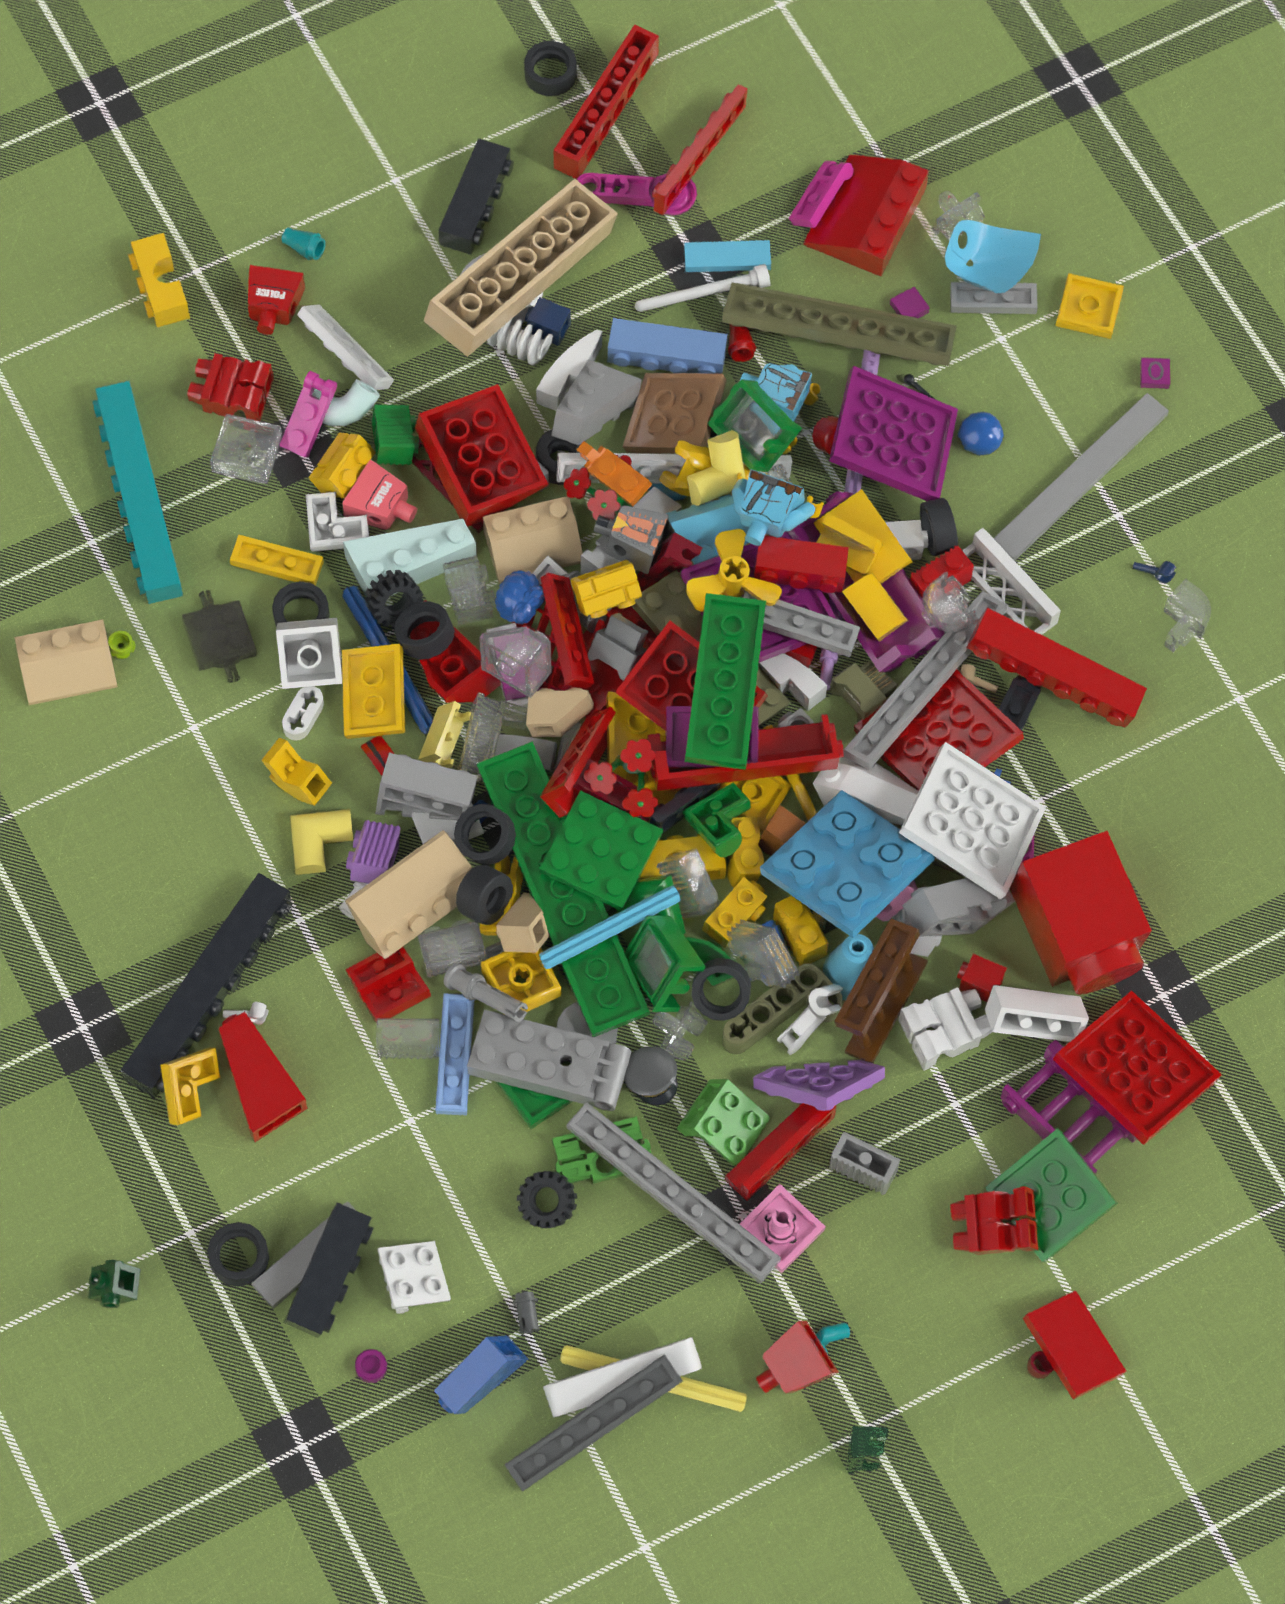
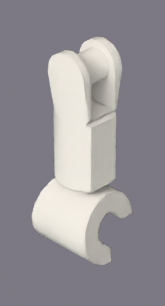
M831 984L814 989L809 996L810 1005L777 1038L779 1043L783 1042L788 1048L787 1053L789 1055L794 1054L802 1047L808 1037L825 1020L826 1015L834 1014L841 1010L839 1004L832 1005L828 1001V996L837 994L843 989L840 985ZM793 1032H795L799 1036L798 1039H796L792 1035Z

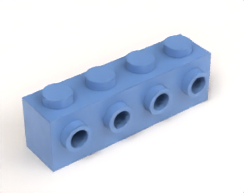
M613 318L608 344V362L621 367L628 365L642 367L650 371L659 369L671 371L672 373L722 374L727 347V334Z

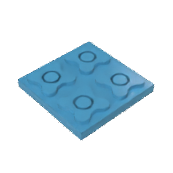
M841 790L762 864L760 871L761 875L854 938L935 860V856L901 835L898 827Z

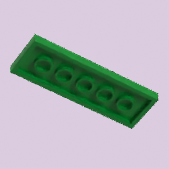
M706 593L685 762L746 770L766 601Z

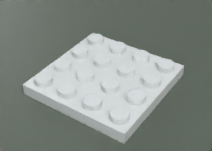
M945 742L940 747L899 833L991 894L1002 899L1012 884L1046 808Z

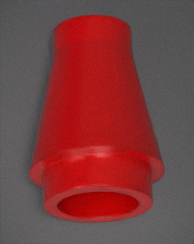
M729 324L728 354L736 362L749 361L754 356L756 345L748 328Z

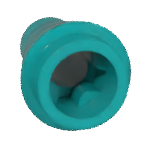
M290 227L284 230L281 238L282 243L291 247L307 260H318L326 246L325 239L321 238L319 233L295 230Z

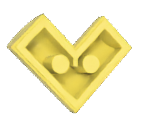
M731 430L707 440L712 467L687 476L692 504L699 506L731 493L737 482L738 473H742V478H745L737 432Z
M350 809L290 816L296 875L326 872L323 844L354 841Z

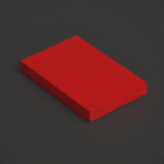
M1076 1290L1027 1313L1022 1318L1073 1400L1125 1374L1126 1369Z

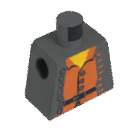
M624 505L620 508L616 520L599 515L594 532L609 537L606 553L619 561L628 560L635 569L648 574L669 515Z

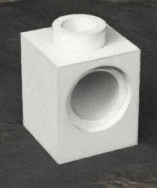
M921 520L885 522L910 559H921L923 549L928 548V535L926 530L922 531Z

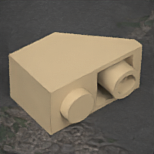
M545 688L529 692L526 725L531 736L562 737L593 709L594 703L589 691L581 688H570L568 691H554Z
M523 893L496 925L497 935L501 940L504 952L536 953L549 937L542 909L529 893Z

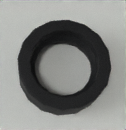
M554 40L542 41L531 47L524 59L525 81L529 88L537 94L544 96H558L567 92L574 85L577 77L576 56L572 49L564 43ZM554 58L566 64L567 71L560 77L547 79L536 74L534 66L543 59Z
M945 498L922 502L920 504V520L922 531H927L928 550L932 556L945 554V551L949 552L950 549L958 546L957 530L951 507Z
M299 581L286 585L279 590L273 601L272 611L276 628L277 623L288 622L284 618L283 613L286 604L299 598L310 599L317 604L319 611L316 619H328L330 613L326 595L319 587L312 583Z
M426 601L413 604L406 608L395 622L394 632L399 644L409 657L415 659H430L440 655L449 647L454 638L453 624L446 609L438 603ZM428 621L440 622L437 630L430 636L418 640L409 639V635L418 625Z
M478 804L464 811L456 822L454 831L455 843L460 852L476 863L486 865L500 862L508 856L514 846L516 837L514 823L510 817L493 805ZM482 817L494 818L498 821L502 830L497 845L487 852L477 851L469 843L470 829Z
M717 958L707 961L704 964L706 966L705 969L697 971L693 979L691 996L694 1005L702 1015L712 1020L725 1021L735 1018L744 1011L750 999L751 981L748 972L741 964L731 959ZM714 973H727L737 980L740 987L739 996L732 1004L719 1006L706 999L703 992V984Z
M241 1222L227 1224L217 1230L210 1239L207 1250L210 1267L216 1277L225 1284L237 1287L250 1285L267 1269L269 1252L266 1239L260 1230L252 1225ZM245 1237L256 1246V1261L252 1267L245 1271H230L220 1261L221 1247L231 1238Z

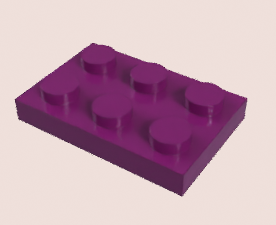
M667 706L666 756L668 768L719 767L685 762L692 706ZM758 706L753 707L747 763L758 762Z

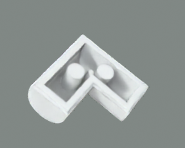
M335 492L306 495L309 541L312 552L344 549V541L369 537L367 515L337 518Z

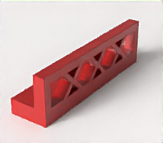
M611 706L586 717L540 796L559 817L567 815L580 792L573 786L588 760L591 759L598 762L607 748V728L616 714Z
M805 1103L799 1105L725 1176V1181L748 1201L835 1118L837 1106L835 1105L831 1110L822 1111L817 1110L815 1106Z

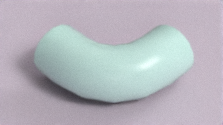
M356 379L344 396L332 398L323 423L328 426H347L361 420L374 406L380 394L365 382ZM315 389L312 396L320 399L321 391Z

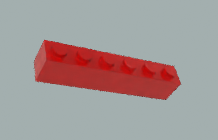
M988 607L978 619L966 646L977 657L989 659L999 664L1003 670L1011 673L1015 672L1025 677L1029 683L1043 686L1053 691L1055 696L1061 699H1069L1079 704L1084 711L1096 713L1106 718L1110 724L1115 726H1122L1124 728L1128 726L1135 718L1147 690L1146 687Z

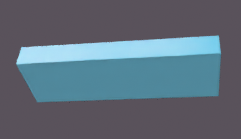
M770 240L684 242L685 272L753 270L754 266L762 264L766 265L767 270H771Z

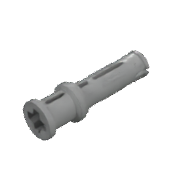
M455 963L451 965L445 973V987L462 992L466 999L479 1000L516 1022H520L526 1016L527 1012L524 1010L528 1009L527 1004L487 984L482 975L466 971L462 964Z

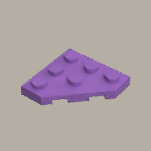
M862 1060L848 1061V1066L837 1065L831 1068L829 1062L804 1064V1069H790L786 1071V1066H773L754 1076L753 1085L754 1089L764 1091L770 1096L785 1097L791 1099L794 1103H805L815 1106L817 1110L826 1111L833 1109L840 1102L853 1098V1095L864 1089H869L873 1084L885 1078V1067Z

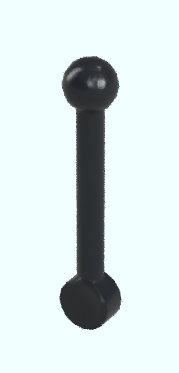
M907 374L904 376L903 381L906 385H911L919 393L935 399L915 381L913 375Z

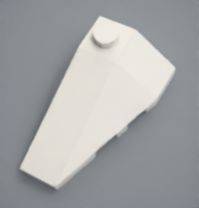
M846 757L840 758L837 769L820 771L813 782L824 806L843 790L887 821L903 825L919 792L877 763L870 770H867Z

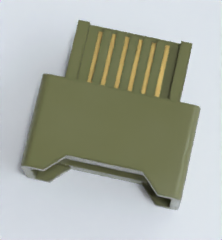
M870 660L862 667L853 663L832 678L829 691L834 696H842L857 712V722L880 708L887 701V697L895 692L898 684L885 672H879L872 660Z

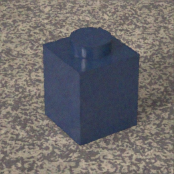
M539 297L535 306L531 305L528 308L525 322H527V326L529 324L532 325V335L541 329L543 330L541 339L544 340L551 334L553 335L551 344L559 346L571 324V309Z

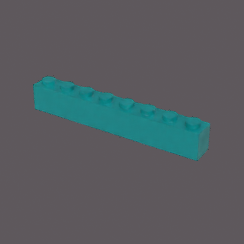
M130 381L95 388L97 400H93L92 403L96 418L102 417L104 424L98 425L102 443L108 441L110 447L109 450H104L108 467L115 468L116 475H111L115 493L121 492L122 500L117 501L121 518L127 517L129 525L123 526L127 544L132 542L134 544L135 551L130 552L133 568H140L141 577H136L140 595L146 594L148 604L182 597L181 583Z

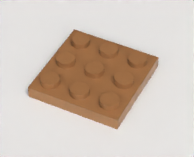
M645 373L622 447L627 453L677 454L675 447L679 440L686 441L695 446L707 447V440L712 432L708 422L713 417L714 410L720 405L727 379L723 374Z

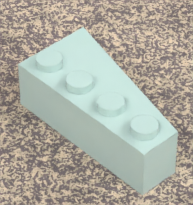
M463 519L343 542L345 558L366 597H368L366 594L367 588L373 589L370 585L371 581L374 580L377 583L379 581L377 576L382 574L383 577H386V571L391 570L393 574H395V570H401L402 573L405 571L413 578L416 584H419L477 558L476 542Z

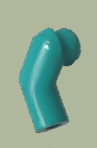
M844 1322L823 1327L816 1333V1336L828 1354L825 1346L830 1342L849 1338L850 1329L848 1324Z

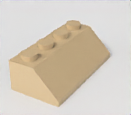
M442 830L346 899L345 902L366 943L386 959L457 907L456 894L464 876L472 869V866L448 834Z

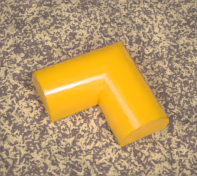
M212 1047L161 1064L170 1124L180 1125L202 1117L197 1086L220 1078L216 1048Z

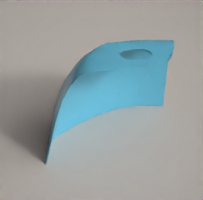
M962 220L956 224L945 253V263L949 270L962 280L994 293H1005L1016 285L1033 265L1038 252L1041 234L994 227L973 220ZM962 231H965L967 234V244L964 249H960L958 246V237ZM970 259L973 262V266L971 267L966 265V263Z

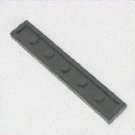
M664 1354L504 1465L523 1492L673 1389L683 1380Z

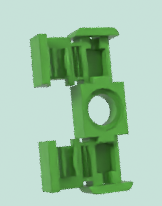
M637 1116L613 1122V1124L651 1153L650 1142L647 1139L643 1140ZM573 1133L552 1138V1144L558 1159L555 1171L560 1175L566 1176L569 1183L592 1178L594 1184L624 1175L615 1167L608 1173L598 1171L596 1161L601 1156L597 1152L586 1154L585 1150L581 1151L578 1143L581 1140Z

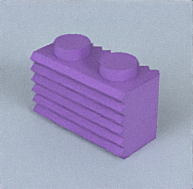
M366 820L362 831L356 830L353 841V848H356L355 852L349 851L346 862V869L351 870L350 880L369 884L394 865L400 843V827L398 825L394 827L392 824L388 826L386 823L382 824L381 822L376 823L375 821L370 822Z

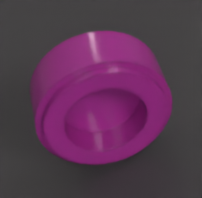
M375 1349L361 1352L355 1361L356 1374L366 1383L380 1381L387 1372L385 1356Z

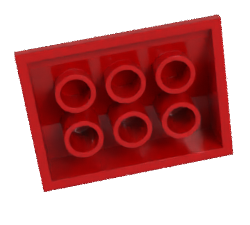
M849 154L845 163L852 165V177L844 180L816 227L810 229L803 245L881 277L926 190L929 170L904 160Z
M499 384L419 413L415 429L459 518L465 521L467 527L482 522L483 516L500 513L548 486V482Z
M669 620L615 693L666 731L667 706H692L700 642ZM756 686L754 706L760 708L768 695L758 686Z

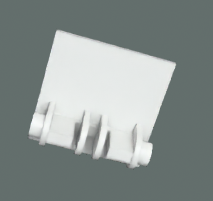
M435 1241L377 1249L380 1257L379 1263L382 1265L385 1276L384 1281L387 1283L386 1288L392 1301L391 1307L396 1309L397 1314L407 1312L409 1310L408 1306L451 1300Z

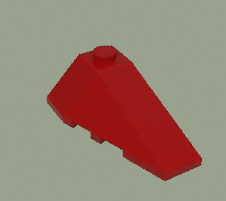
M428 621L418 625L411 632L410 638L418 640L430 636L437 630L440 622ZM455 627L454 638L446 650L430 659L419 660L430 687L446 703L453 701L457 703L480 702L501 685L492 662Z

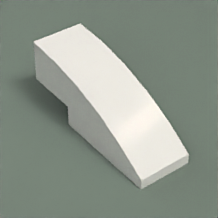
M597 329L581 338L554 362L536 389L537 404L556 411L587 360L595 361L602 347V331Z
M783 653L759 663V666L783 694L789 691L807 711L826 698L827 684L814 672L792 657Z

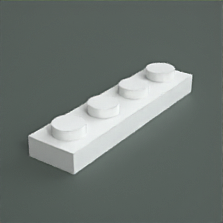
M320 304L302 306L297 315L304 322L305 327L315 333L323 341V345L342 360L345 368L353 371L361 379L360 381L365 382L375 390L389 389L394 379Z

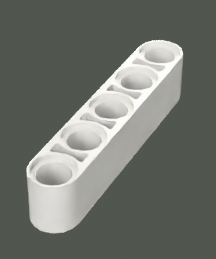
M686 1338L543 1386L552 1416L558 1417L590 1406L664 1354L680 1376L702 1369L693 1338Z

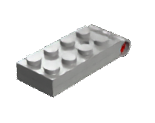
M484 1009L467 1069L468 1075L582 1104L587 1102L601 1110L614 1111L632 1051L625 1046L610 1044V1041L524 1019L516 1022L507 1015ZM564 1061H569L571 1063L569 1066L561 1065V1063Z

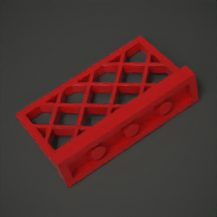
M547 573L540 578L542 583L540 586L543 588L546 604L544 609H536V613L537 611L542 613L537 629L532 627L535 616L528 623H515L517 630L528 628L529 633L530 631L535 633L534 638H536L538 651L542 639L548 640L544 654L534 656L535 659L536 657L541 659L540 664H542L544 677L549 664L554 666L550 681L545 680V682L540 683V689L542 684L548 686L547 689L554 691H568L570 688L579 687L587 689L595 683L570 578ZM549 619L552 626L550 635L545 633ZM555 646L558 652L556 662L551 660ZM561 673H563L565 685L558 687Z

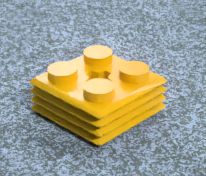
M541 947L536 953L502 952L481 962V972L487 984L527 1004L528 1009L524 1010L526 1012L561 996V986L552 968L546 969L540 960L539 954L543 952ZM521 975L523 979L526 978V982L522 984L516 982V976Z

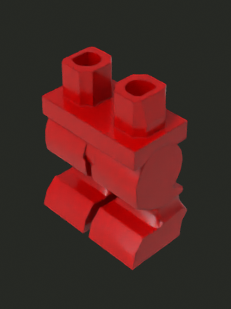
M216 353L213 360L198 358L195 375L196 377L206 379L205 384L190 383L187 391L188 400L202 404L203 412L211 414L214 412L224 417H231L238 410H242L246 415L247 421L259 426L274 380L271 364L261 360L249 362L247 359L242 362L237 358L223 357V355Z
M1022 1186L1013 1189V1194L1004 1191H991L976 1195H964L965 1200L950 1204L952 1220H966L967 1222L966 1232L953 1233V1247L955 1250L967 1251L976 1255L1014 1252L1019 1249L1023 1251L1038 1250L1036 1221L1031 1220L1036 1218L1033 1189ZM1016 1218L1020 1219L1016 1220V1225H1011L1010 1223H1003V1221H1011L1012 1219Z

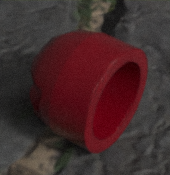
M1043 1351L1035 1352L1027 1362L1028 1373L1036 1379L1046 1378L1054 1370Z

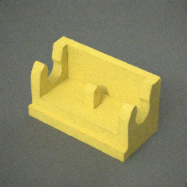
M456 701L439 706L418 759L423 762H434L442 767L452 768L454 759H451L462 726L464 722L470 720L472 712H458L461 704Z

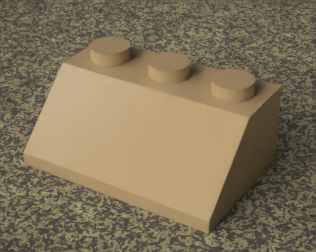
M567 496L483 516L484 535L499 583L503 582L504 578L514 571L521 570L533 573L547 556L551 557L562 568L581 563L583 552L577 522L570 499Z
M103 619L14 637L29 705L118 687Z

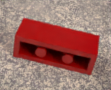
M765 535L762 544L757 549L754 578L773 584L790 585L796 589L812 588L819 589L825 593H842L849 547Z

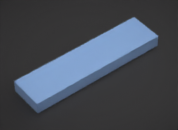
M443 993L436 1114L467 1115L470 1076L468 1075L467 1065L471 1055L474 1000L466 999L463 994Z

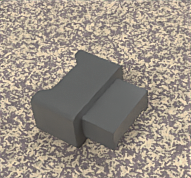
M617 613L611 615L606 628L596 632L587 655L591 661L600 659L616 669L620 679L624 680L647 651L642 646L649 631L642 629L621 616L622 614Z

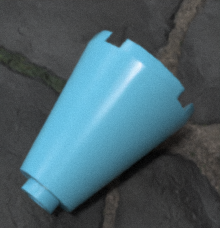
M857 934L854 938L851 936L847 937L828 955L823 965V973L833 984L840 985L843 988L840 991L842 1001L847 999L874 950L870 939L861 934Z

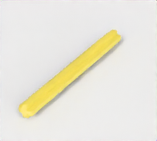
M568 1345L564 1346L560 1357L562 1364L588 1371L620 1360ZM680 1376L683 1382L668 1391L669 1393L740 1412L744 1410L747 1400L745 1393Z

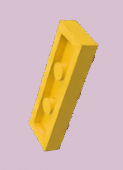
M238 535L230 557V565L293 582H308L315 586L324 563L323 556L243 535Z

